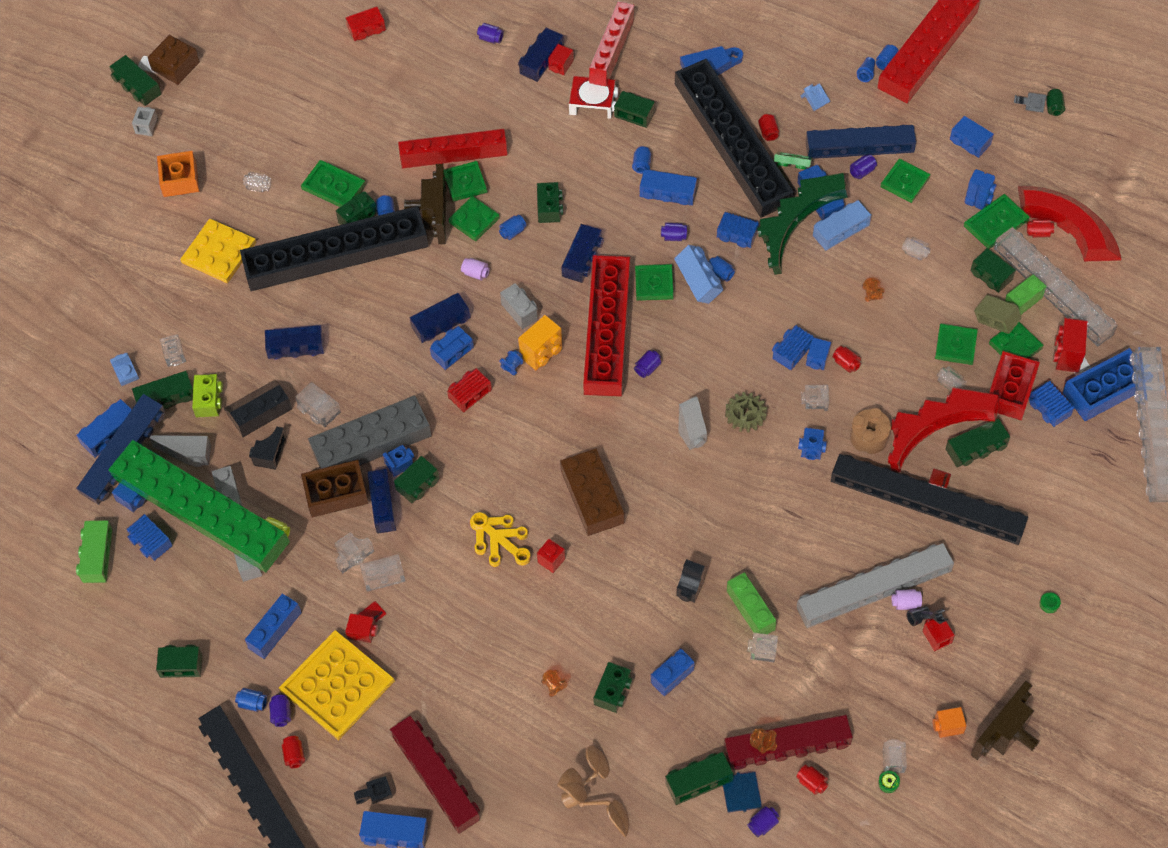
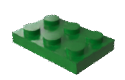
M319 160L301 184V189L341 207L356 197L365 187L366 182L355 175Z
M1003 194L965 221L964 227L986 248L990 249L1027 223L1030 217L1007 195Z

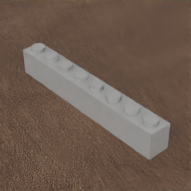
M943 543L940 545L934 544L922 552H913L904 559H895L889 565L877 566L866 574L864 572L859 573L848 581L841 580L830 588L823 587L812 595L805 594L799 598L797 610L806 628H810L895 594V590H906L952 572L954 562Z

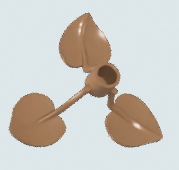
M590 745L586 750V759L594 773L582 782L580 774L574 768L567 769L557 784V787L565 791L561 795L562 802L568 809L580 805L581 808L589 805H607L606 811L611 822L626 837L629 828V818L626 809L618 800H613L612 802L609 800L585 802L587 793L584 786L598 774L602 779L607 778L609 775V764L605 755L595 745Z

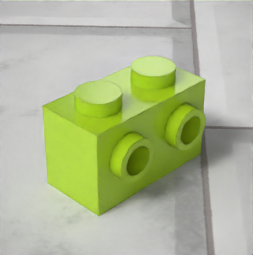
M217 374L194 375L192 409L196 417L219 416V409H222V399L219 397L220 393L223 392L222 381H219Z

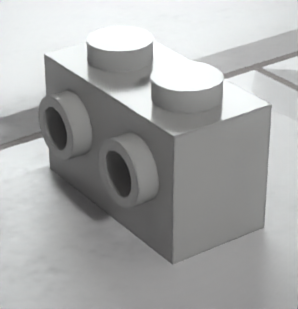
M515 283L500 292L501 305L522 330L538 320V307L533 300L530 301L527 298L523 288H519Z

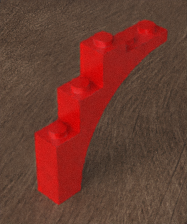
M952 388L951 395H947L946 403L925 400L923 407L919 408L918 415L897 412L896 418L892 419L891 430L894 433V450L888 456V464H890L891 470L900 473L904 461L911 451L923 439L937 430L965 421L982 420L995 422L1000 406L999 395Z

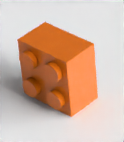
M193 151L157 156L159 185L164 197L199 192L197 163Z

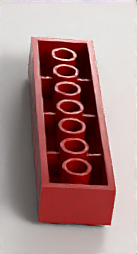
M938 0L879 75L877 89L908 104L978 13L980 0Z
M593 255L583 380L584 395L622 397L630 257Z

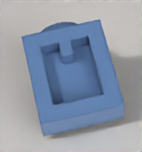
M820 83L816 86H813V84L803 89L805 92L800 95L801 98L806 97L813 111L830 102Z
M128 353L119 354L115 358L110 359L121 386L139 379Z

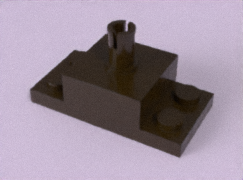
M436 164V171H433V179H421L420 199H404V209L418 206L419 210H421L425 230H434V237H437L438 245L446 244V180L443 164Z
M1025 681L976 741L971 756L977 761L982 755L986 757L992 747L1004 756L1017 740L1031 751L1039 744L1040 740L1025 730L1034 713V710L1027 706L1028 700L1032 696L1030 690L1033 686L1029 682Z

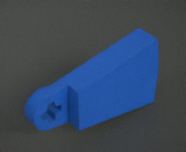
M723 46L680 56V65L683 69L707 59L718 76L733 66L740 64L743 61V52L737 47L724 50Z

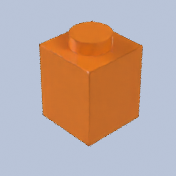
M961 707L937 711L935 718L932 720L934 731H938L939 738L964 734L967 727Z

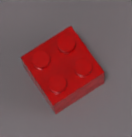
M1064 318L1063 324L1059 325L1054 340V346H1057L1053 355V362H1056V370L1079 373L1086 354L1088 321Z

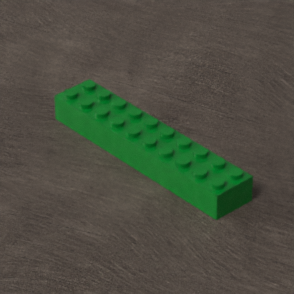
M134 440L130 442L108 469L119 483L267 573L290 543L284 531Z

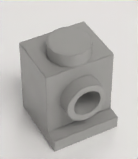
M150 107L137 108L132 121L135 134L153 136V129L158 118L155 109Z

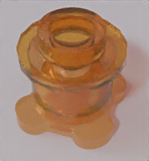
M871 277L862 284V288L866 291L867 295L865 297L866 302L883 298L884 289L880 288L879 279Z
M550 669L542 675L541 683L548 687L550 697H553L567 687L566 679L560 678L558 670L553 671Z
M762 728L755 729L750 736L752 747L758 749L761 753H765L768 750L774 751L777 748L775 743L776 732L770 730L767 733Z

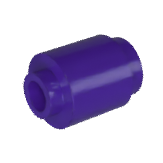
M487 23L479 25L477 35H479L480 40L493 44H500L504 31L500 27Z
M864 155L850 165V173L854 178L862 179L874 171L877 162L872 155Z
M665 223V226H661V237H664V241L682 242V240L687 238V225L682 223Z
M648 350L635 363V372L642 378L650 376L661 364V356L654 350Z
M286 695L271 697L269 702L270 722L276 727H284L291 721L290 701Z
M764 806L750 818L747 826L756 837L764 836L779 823L777 819L779 815L774 808Z

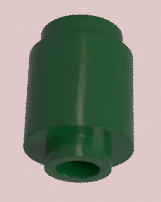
M1060 89L1048 91L1046 96L1047 111L1050 115L1059 116L1066 110L1064 94Z

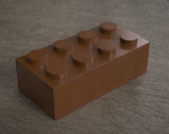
M597 448L560 460L562 476L587 536L624 524L623 509Z

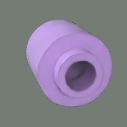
M465 258L461 266V272H464L466 276L480 281L487 278L490 271L487 263L473 258Z
M915 589L895 590V594H892V606H896V610H912L922 606L921 591H916Z

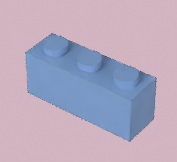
M859 200L849 203L844 209L833 212L828 218L818 221L814 225L813 237L826 251L868 227L871 214Z
M688 245L674 258L698 302L709 304L724 290L720 284V279L712 270V265L707 261L702 248Z

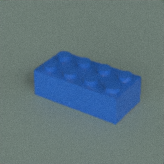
M1129 348L1068 380L1063 394L1082 419L1087 421L1148 389L1152 376Z

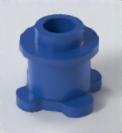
M516 350L508 351V356L505 359L501 358L499 360L501 363L500 367L513 376L517 374L515 371L517 367L524 362L523 356Z

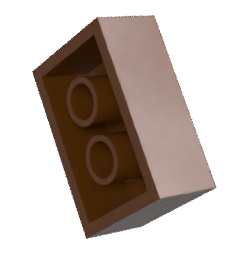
M358 460L301 473L311 518L369 504Z

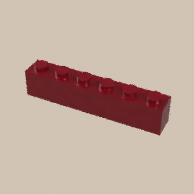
M841 715L724 738V749L730 768L740 770L751 764L760 766L766 764L767 761L775 760L781 762L792 756L801 758L807 756L808 753L816 752L821 754L833 748L842 750L851 745L853 737L847 715Z
M409 716L390 728L392 738L457 833H462L480 821L479 807L474 801H469L467 798L469 794L463 785L459 786L455 781L458 779L451 768H446L444 765L446 763L445 758L440 752H435L433 749L435 745L429 736L425 737L422 733L424 729L418 720L414 721Z

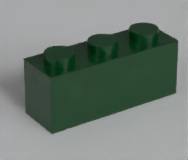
M124 55L109 66L112 73L110 74L111 78L116 83L119 82L127 93L130 92L133 98L144 106L161 95L158 83L127 55Z
M187 370L132 388L136 403L145 394L161 404L164 409L171 408L173 405L182 402H189L193 399V387Z
M998 418L995 422L991 421L949 439L945 450L957 468L962 465L968 466L978 458L984 459L994 451L1004 450L1008 446L1010 435Z
M723 752L718 754L712 753L702 761H693L687 767L680 770L674 769L665 776V784L675 805L733 782V772Z

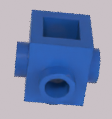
M805 428L804 437L799 438L798 449L802 450L801 457L809 460L821 458V452L825 453L827 441H823L824 430Z

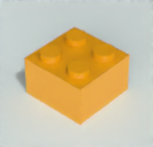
M546 315L518 338L519 352L523 356L522 359L535 371L540 367H544L553 355H557L562 349L561 328Z

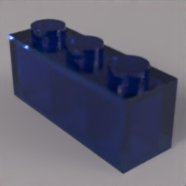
M545 28L542 33H539L534 44L529 46L527 53L518 62L520 74L538 82L548 69V58L557 44L564 46V35L549 28Z
M585 224L580 225L561 266L562 277L583 283L585 277L589 276L593 255H597L598 248H601L604 242L601 229Z
M456 293L409 317L411 328L421 343L434 339L435 336L443 332H447L458 324L465 323L470 319V312L460 294Z
M321 325L265 330V350L268 359L324 354V337Z
M387 469L369 471L368 480L376 532L379 534L396 531Z

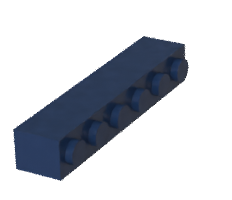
M914 125L812 130L806 132L805 142L807 156L818 159L914 153L916 137Z
M145 394L140 397L76 489L80 494L98 505L101 501L104 502L107 499L110 488L118 483L108 469L132 440L143 446L144 440L152 435L153 427L157 422L160 423L165 415V410L161 404Z

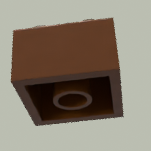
M170 34L147 57L152 71L177 85L200 63L195 48Z

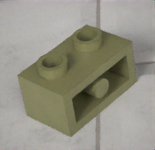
M986 295L974 310L978 323L1007 334L1022 319L1016 304L1008 303L998 297Z

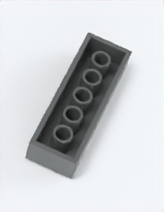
M414 395L308 438L317 464L322 469L355 460L359 461V465H363L382 457L383 453H388L401 445L407 447L432 436L430 425Z

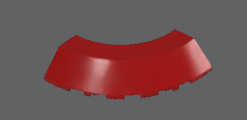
M1018 186L1021 209L1030 218L1050 219V221L1057 223V226L1066 233H1070L1076 239L1084 262L1121 261L1119 247L1110 229L1086 205L1055 190L1036 186Z

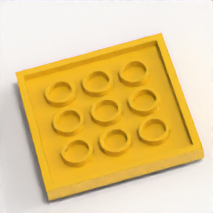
M334 630L279 687V690L339 741L395 680Z

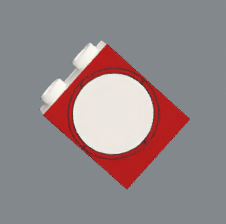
M574 76L569 100V115H576L578 107L606 109L608 118H611L616 103L614 98L618 97V87H615V80L609 79L605 87L590 84L589 77Z

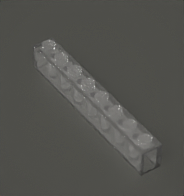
M1012 227L996 239L994 250L1025 279L1034 274L1047 286L1044 297L1065 317L1088 321L1087 337L1097 347L1115 334L1118 325L1114 319L1107 316L1099 305L1092 302L1086 293L1077 288L1072 280H1069L1059 268H1056L1020 232H1017Z
M1138 347L1131 353L1130 363L1133 365L1132 381L1136 387L1134 398L1138 404L1139 438L1142 440L1143 445L1141 455L1145 461L1143 472L1147 478L1146 495L1149 496V502H1168V402L1161 347Z

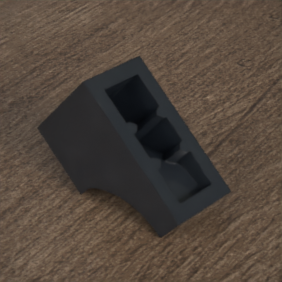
M276 426L274 432L268 438L261 441L256 440L254 447H251L249 453L254 466L276 470L287 437L283 427Z
M686 559L676 591V596L682 601L696 602L704 584L705 566Z

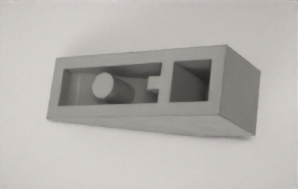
M697 396L679 404L678 433L689 450L699 448L707 441V431Z
M150 435V440L155 449L195 467L209 465L211 443L208 436Z

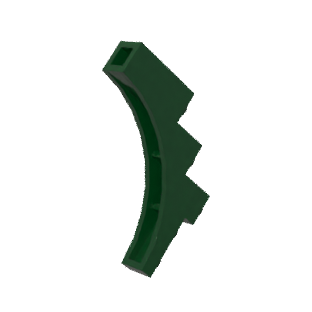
M844 173L800 180L801 187H798L799 197L780 199L781 207H778L779 216L760 219V226L757 227L758 235L762 237L764 244L766 243L767 252H770L771 257L768 258L769 269H773L774 275L782 274L784 250L796 227L809 214L821 206L848 198Z

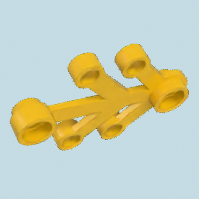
M478 512L470 519V526L476 531L475 552L478 555L486 553L487 548L484 543V532H486L490 536L491 555L489 556V563L491 566L497 567L501 563L498 543L515 556L517 564L527 565L531 559L529 550L526 548L518 549L505 538L517 537L519 540H525L528 537L527 529L521 526L517 529L495 530L492 527L493 525L511 528L514 524L513 517L505 515L503 517L488 518L486 514ZM505 520H510V521H511V522L508 523V524H507V523H504ZM478 521H482V522H483V524H481V525H478V524H476V523H477ZM521 531L525 532L524 535H519L518 533ZM479 546H483V547H484V549H482V550H478L477 548H478ZM522 556L526 557L525 560H520L519 558ZM493 558H497V559H498L497 562H492L491 560H492Z

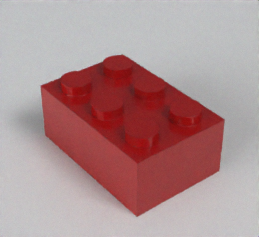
M1002 352L989 394L999 395L1000 406L998 414L1022 421L1040 362Z

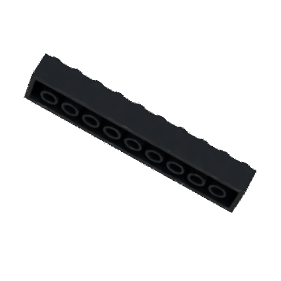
M701 60L676 71L675 86L760 218L777 211L778 207H781L780 199L793 198L794 191L708 60Z
M415 206L242 249L240 254L250 291H255L427 248L428 240L419 208Z

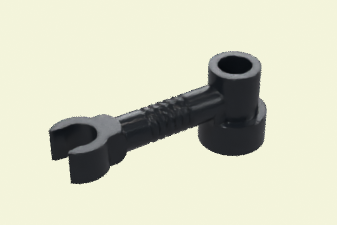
M927 606L919 609L914 608L906 613L907 620L912 626L921 624L922 620L932 619L939 624L948 621L942 615V612L945 611L943 608L934 612L930 611Z

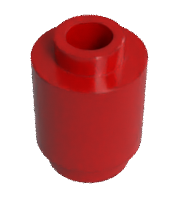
M771 114L762 115L758 120L762 137L766 141L776 140L779 137V128L775 116Z
M1032 219V221H1027V236L1045 238L1054 234V223H1051L1050 219Z
M840 346L833 353L832 357L835 359V362L849 373L857 371L861 366V358L847 347Z
M298 736L284 738L281 747L285 765L291 769L301 767L305 762L302 741L299 740Z
M807 764L799 770L796 776L799 779V783L814 795L822 794L829 785L826 776L813 766L809 767Z

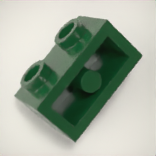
M625 91L621 92L614 105V117L647 128L655 113L654 101Z
M558 182L537 183L538 223L560 222V215H563V204H559V200H563L562 189H559Z
M365 191L335 210L340 225L371 218L378 214L375 201Z
M988 248L973 260L970 270L976 278L981 279L990 289H994L998 293L1013 280L1016 269Z
M420 456L394 480L395 489L413 504L424 496L427 489L437 484L439 480L438 469L423 456Z
M166 645L165 647H158L156 671L160 678L201 677L202 652L199 647L195 645H185V647Z
M608 662L593 697L594 705L617 713L619 707L623 708L626 701L624 694L626 689L630 690L634 680L631 677V670Z

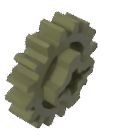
M742 392V396L735 394V400L730 398L729 404H726L725 417L728 418L727 423H733V429L739 427V432H742L743 428L746 429L747 433L750 432V428L756 431L757 425L762 426L763 420H766L767 407H764L765 402H759L760 396L754 398L753 393H750L749 396H746L745 392Z

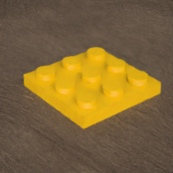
M209 218L180 260L181 263L228 283L243 263L240 250L254 247L257 242L255 238Z

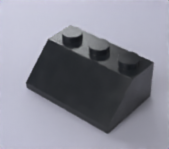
M271 381L225 407L224 410L241 436L245 437L292 410L289 397L280 384Z

